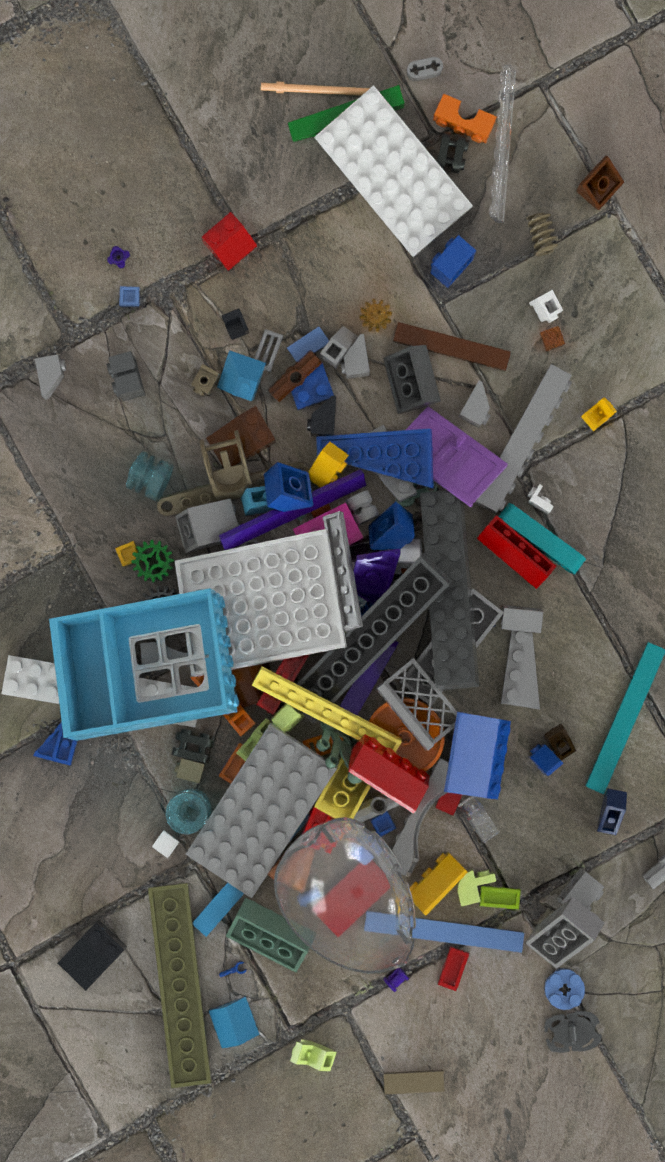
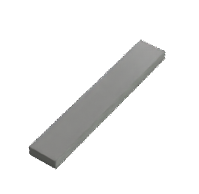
M338 511L323 516L325 529L328 530L343 631L346 632L363 627L344 514Z

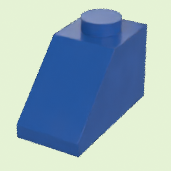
M537 744L530 750L531 755L528 756L546 776L551 775L563 764L545 744L541 746Z

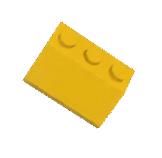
M449 852L446 854L442 853L435 860L437 864L432 869L428 867L421 875L423 878L418 883L416 881L412 883L407 889L409 891L407 896L425 916L468 873Z

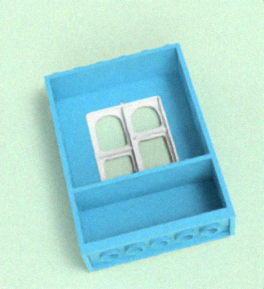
M209 588L49 619L63 737L78 741L237 712L239 699L234 692L236 679L231 671L233 658L229 655L228 650L231 643L229 636L226 635L225 628L228 627L226 616L223 615V608H225L223 596ZM185 632H192L198 636L200 647L194 655L172 660L168 659L165 643L167 636ZM155 638L157 640L159 661L138 665L135 643ZM190 664L199 665L204 672L202 684L194 689L183 690L181 688L179 668ZM170 669L173 691L161 695L142 697L139 681L140 674Z

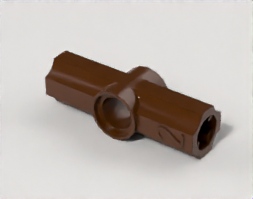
M309 350L298 362L288 367L285 374L271 385L268 391L280 402L294 388L302 385L305 378L321 365L322 361L312 350ZM293 372L300 373L299 378L296 380L290 379Z

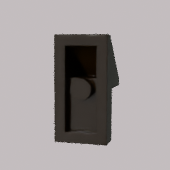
M562 724L545 733V740L561 761L576 752Z

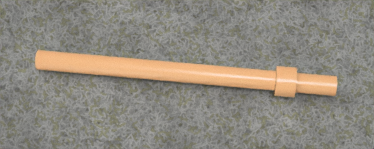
M280 81L276 83L261 82L262 91H276V93L284 94V92L362 96L370 89L284 84V82Z

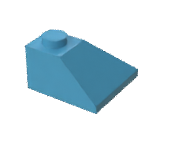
M229 350L217 388L234 396L253 401L266 363Z

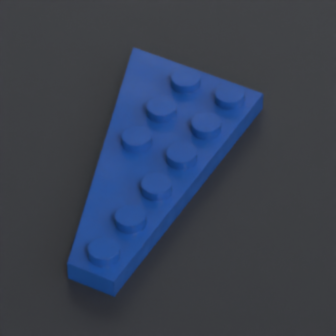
M430 428L316 437L317 456L331 442L349 455L345 461L347 465L434 489L432 429Z

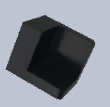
M239 308L222 315V320L231 340L249 334L248 327Z

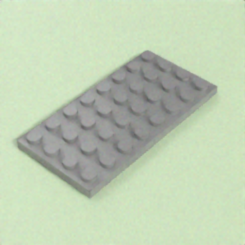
M270 723L188 849L186 855L252 898L338 767L328 768L325 764V758Z

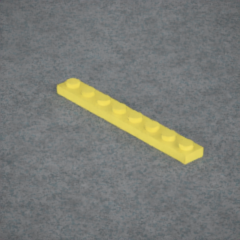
M262 666L252 682V686L357 740H360L366 734L376 738L380 744L386 748H391L394 752L397 751L402 743V738Z

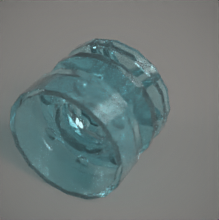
M142 451L130 468L126 488L132 490L135 486V492L139 493L146 487L144 496L158 502L169 483L174 465L160 460L154 466L155 456L151 455L148 459V453Z
M188 788L180 791L169 801L166 807L165 816L169 826L180 834L189 835L196 833L211 816L212 806L210 799L204 792L198 789ZM189 805H190L191 809H194V810H195V811H193L191 814H190V811H186V809L189 807Z

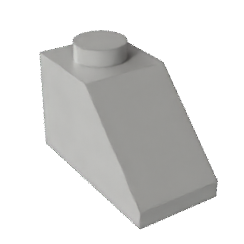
M364 334L359 335L344 355V362L340 363L342 374H346V379L370 376Z
M58 354L35 358L41 395L45 400L51 397L64 378L63 371H66L65 360L61 359Z
M478 381L459 415V418L480 428L481 424L486 425L491 416L488 414L490 406L482 381Z

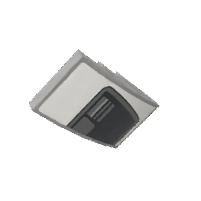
M414 538L410 544H406L401 548L400 558L394 574H401V568L408 569L422 555V538ZM370 541L349 546L353 567L357 555L386 551L372 550L370 548Z

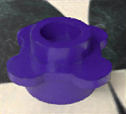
M114 246L107 261L109 264H115L118 268L122 269L125 267V261L130 257V253L118 246Z

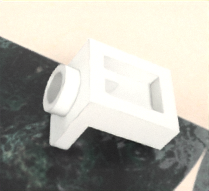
M541 484L537 488L533 486L527 495L530 498L527 503L548 515L554 506L550 504L551 501L548 498L537 496L543 487Z

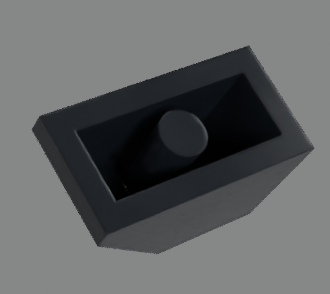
M331 396L312 413L311 419L307 420V431H311V436L334 435L336 396Z

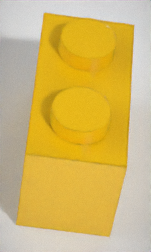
M329 442L322 449L308 472L310 481L321 488L338 480L337 473H342L347 466L345 461L349 455Z

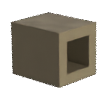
M181 758V761H177L174 772L177 773V778L201 783L206 763Z

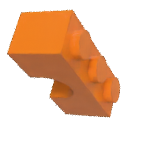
M443 94L434 113L433 121L440 127L446 128L447 126L454 129L453 131L457 134L470 136L477 143H486L497 117L479 109L473 119L465 120L458 113L461 101Z

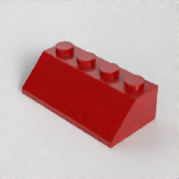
M366 734L351 749L348 772L414 814L429 787V775L427 772L412 765L408 759L400 757L391 748H386L376 738Z

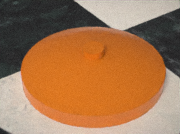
M404 697V704L414 707L415 698ZM417 700V707L428 708V704ZM387 702L378 707L369 719V722L402 738V743L395 753L402 758L408 759L412 765L419 769L429 770L442 754L445 736L435 743L430 750H425ZM417 709V720L427 722L428 710ZM431 711L430 723H440L439 715L436 711ZM429 725V734L434 739L440 733L439 725Z

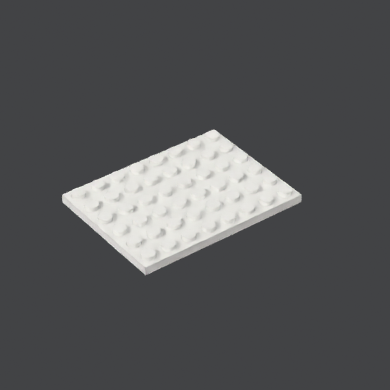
M327 529L175 561L179 594L211 588L223 596L225 601L223 615L226 616L228 627L225 628L226 635L229 636L231 643L228 650L229 655L233 658L231 670L347 647ZM185 632L188 656H191L198 651L200 641L196 634ZM190 664L192 677L204 675L203 669L199 665Z

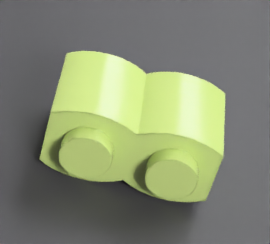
M286 703L271 718L273 725L282 731L290 732L305 715Z

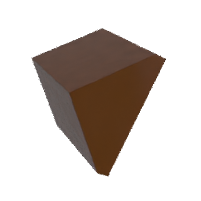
M605 155L579 184L576 192L595 209L600 210L623 185L624 181L610 158Z
M269 663L231 670L232 675L236 679L235 689L243 708L257 704L262 696L263 691L252 686V682L261 666L271 671Z

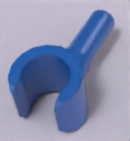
M236 962L235 967L220 972V977H224L236 972L239 974H244L247 971V969H243L242 971H239L237 969L238 965L243 964L244 962Z

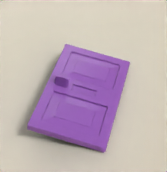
M427 407L406 430L432 429L433 480L471 507L503 472L508 463L433 409Z

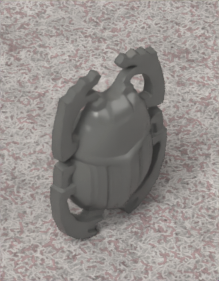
M576 1011L566 1015L568 1019L565 1020L563 1014L546 1019L544 1031L548 1032L549 1027L555 1035L552 1043L549 1039H546L548 1048L552 1052H569L570 1046H572V1051H587L595 1048L601 1041L602 1035L595 1031L596 1025L600 1023L599 1019L591 1012ZM577 1015H584L591 1019V1021L589 1022L587 1019L583 1017H578ZM560 1020L558 1025L552 1027L554 1021ZM592 1038L594 1039L593 1042H592L590 1045H588V1046H586V1047H584V1048L582 1047V1046L586 1045L587 1043H589ZM554 1042L561 1043L564 1047H556Z

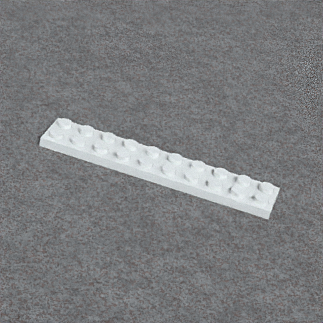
M8 655L1 694L59 704L55 664ZM139 678L142 697L161 695L173 691L172 683ZM181 685V688H182L183 690H188V689L197 688V687H191V686ZM197 719L173 724L196 727Z

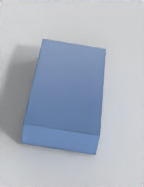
M317 327L287 347V350L294 360L298 362L309 350L317 353L323 349L329 340L321 328Z

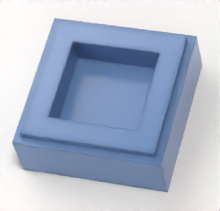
M120 286L119 306L139 307L140 287Z

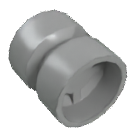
M368 490L346 500L349 510L354 511L353 518L357 526L380 515L376 506L371 504L373 499Z

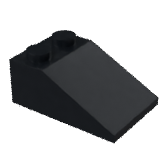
M98 920L57 964L86 991L121 955L127 946Z

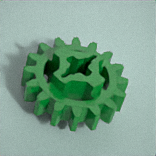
M153 540L150 541V545H147L144 541V547L137 546L136 548L139 552L132 554L136 557V560L131 561V563L136 564L133 571H139L138 577L144 575L145 582L148 578H151L152 583H154L157 577L162 581L163 574L167 577L169 576L167 569H173L169 565V563L174 562V559H169L172 551L166 552L168 546L165 545L162 548L161 541L157 545L154 544ZM154 548L152 553L142 554L145 550ZM160 551L165 555L166 562L160 559ZM156 553V561L158 562V564H153V566H151V569L149 570L150 566L149 561H147V559H151ZM139 560L145 563V572L141 569ZM157 568L163 569L157 574H152L153 570Z

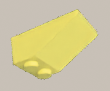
M341 757L337 770L323 789L314 807L350 826L371 786L364 781L359 784L351 783L348 780V768Z

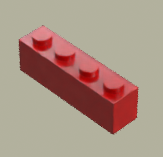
M497 515L477 537L481 543L536 589L556 568L553 562Z

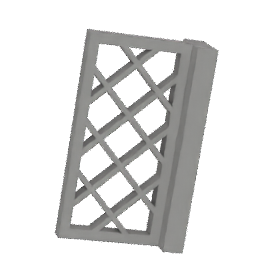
M414 658L375 688L425 750H430L435 743L455 728L456 721L451 725L443 724L444 713L451 712L456 717L457 711ZM412 664L417 669V678L406 677V669ZM394 679H402V690H393L389 683ZM405 680L416 681L415 692L404 691ZM419 681L428 682L430 685L429 694L418 693ZM404 694L415 695L414 707L404 704ZM418 695L429 696L428 708L417 707ZM432 696L441 698L442 709L431 708ZM417 709L428 710L427 722L417 720ZM431 711H441L440 723H430ZM429 725L440 726V733L434 739L429 734Z

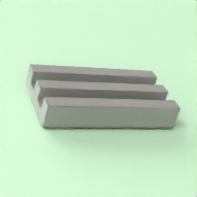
M265 329L254 359L259 360L267 335H271L262 362L266 363L274 338H278L270 362L264 369L271 373L283 335Z

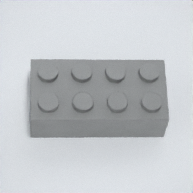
M572 897L534 928L526 944L557 969L595 941L605 922L588 910L580 901Z

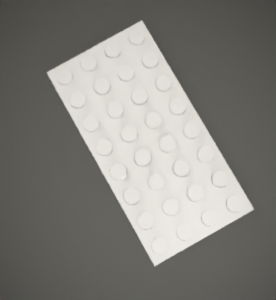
M374 85L314 137L413 258L473 207Z

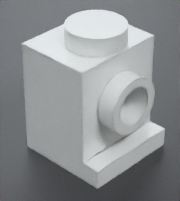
M553 290L529 302L530 306H533L541 322L547 320L550 323L559 318L557 314L563 311Z

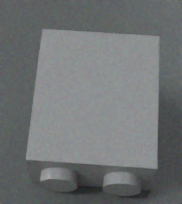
M231 498L187 508L175 516L185 554L221 544L219 535L240 525L237 522L235 516L236 508L231 502Z

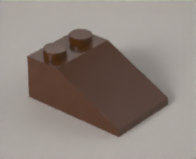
M256 406L240 414L206 438L211 445L234 439V431L238 430L246 460L276 443L273 434ZM237 444L213 450L222 466L223 462L220 452L227 450L231 466L242 463Z

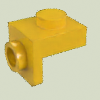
M603 397L581 417L595 431L617 411Z

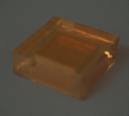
M559 326L540 332L546 352L565 345Z

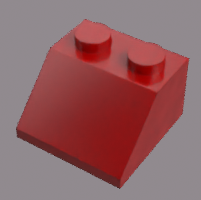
M232 212L227 214L201 237L206 247L227 271L231 270L257 247L255 241Z

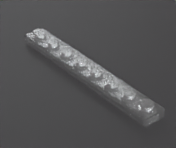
M503 65V72L500 73L502 89L498 94L500 110L497 111L499 126L495 131L497 148H494V159L496 162L495 167L492 169L494 186H491V197L493 199L492 205L489 206V215L496 223H504L516 71L512 65Z

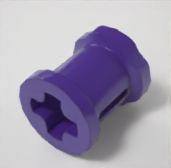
M398 965L391 975L383 978L385 983L394 992L397 991V987L405 980L408 981L410 979Z

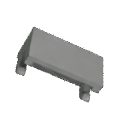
M503 605L502 611L504 613L501 617V629L541 633L542 609Z

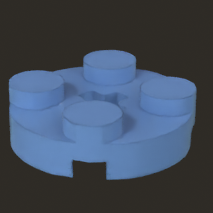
M562 968L554 971L546 979L544 992L551 1005L561 1010H569L580 1005L585 994V986L578 974L570 969ZM563 984H567V987L570 988V991H567L566 994L559 991Z

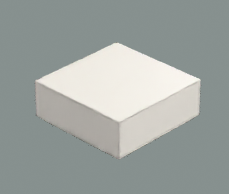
M163 830L152 847L168 858L180 841Z

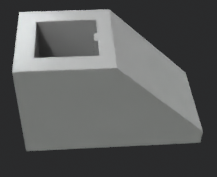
M343 326L326 344L320 353V358L336 369L358 336Z

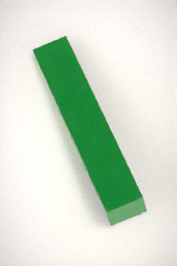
M399 85L379 91L394 111L404 108L405 103ZM356 100L288 122L292 141L296 142L316 136Z

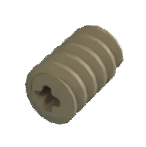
M537 213L526 218L530 220L528 227L532 228L530 234L534 235L531 239L535 243L533 245L534 249L538 250L535 253L537 257L549 255L559 246L556 243H552L557 237L550 236L555 231V229L548 228V226L553 224V221L546 220L551 217V214Z

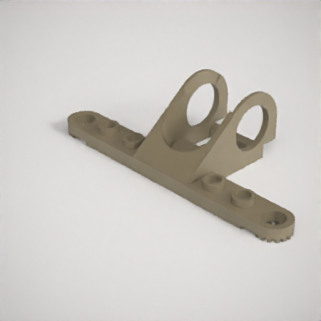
M238 430L234 431V439L205 446L204 440L201 439L200 447L210 484L160 497L157 502L158 512L164 516L181 513L187 508L230 498L231 500L241 498L246 488L265 486L263 474L269 469L249 473ZM237 444L242 464L231 466L227 450L220 452L224 468L212 471L207 451ZM299 461L287 464L294 468L302 467L305 469V472H309V468L304 462ZM169 501L173 506L169 510H165L161 505L163 502Z

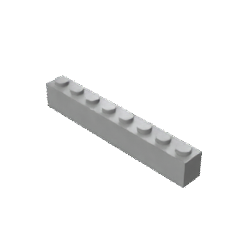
M552 364L549 366L500 456L503 461L508 463V466L475 501L477 505L494 514L498 510H503L507 502L504 500L507 493L511 495L516 486L513 483L516 476L521 477L526 467L523 464L526 459H531L535 451L532 447L535 442L539 443L544 433L541 431L544 425L549 426L553 418L551 412L554 408L558 409L563 400L560 396L563 391L567 392L572 382L569 379L572 375Z

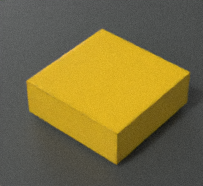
M134 541L115 548L123 567L132 564V560H136V557L132 555L133 553H138Z

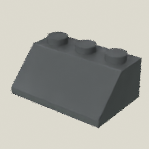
M426 345L410 346L383 358L398 414L441 402Z

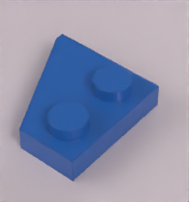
M323 363L305 378L302 385L297 386L291 391L297 410L327 401L331 396H334Z
M61 722L41 747L35 751L33 756L71 765L78 741L63 737Z

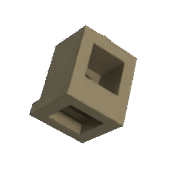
M202 364L191 384L194 388L193 392L202 397L204 394L210 396L220 378V374ZM207 378L208 382L206 384H202L201 379Z

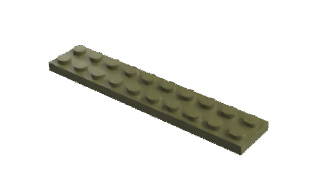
M188 882L148 887L171 1088L210 1084L212 1081Z

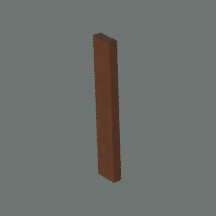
M400 322L397 324L393 342L407 346L426 345L427 350L430 352L506 371L511 351Z

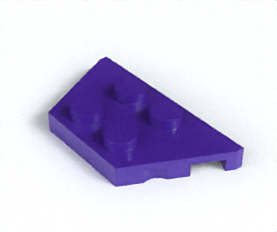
M401 549L357 555L353 572L357 595L367 603L370 601L374 604L390 588Z

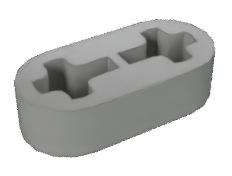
M437 57L413 61L407 67V76L412 81L437 77L443 70V63ZM432 63H435V66H439L437 71L430 68ZM413 67H416L417 70H420L418 71V75H415L414 72H411Z

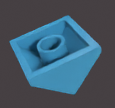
M246 996L208 1010L222 1048L239 1046L259 1035Z

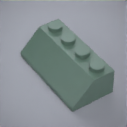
M245 898L226 937L297 972L312 945L316 933L257 904L255 901Z

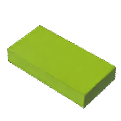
M481 886V902H479V906L519 910L521 889Z

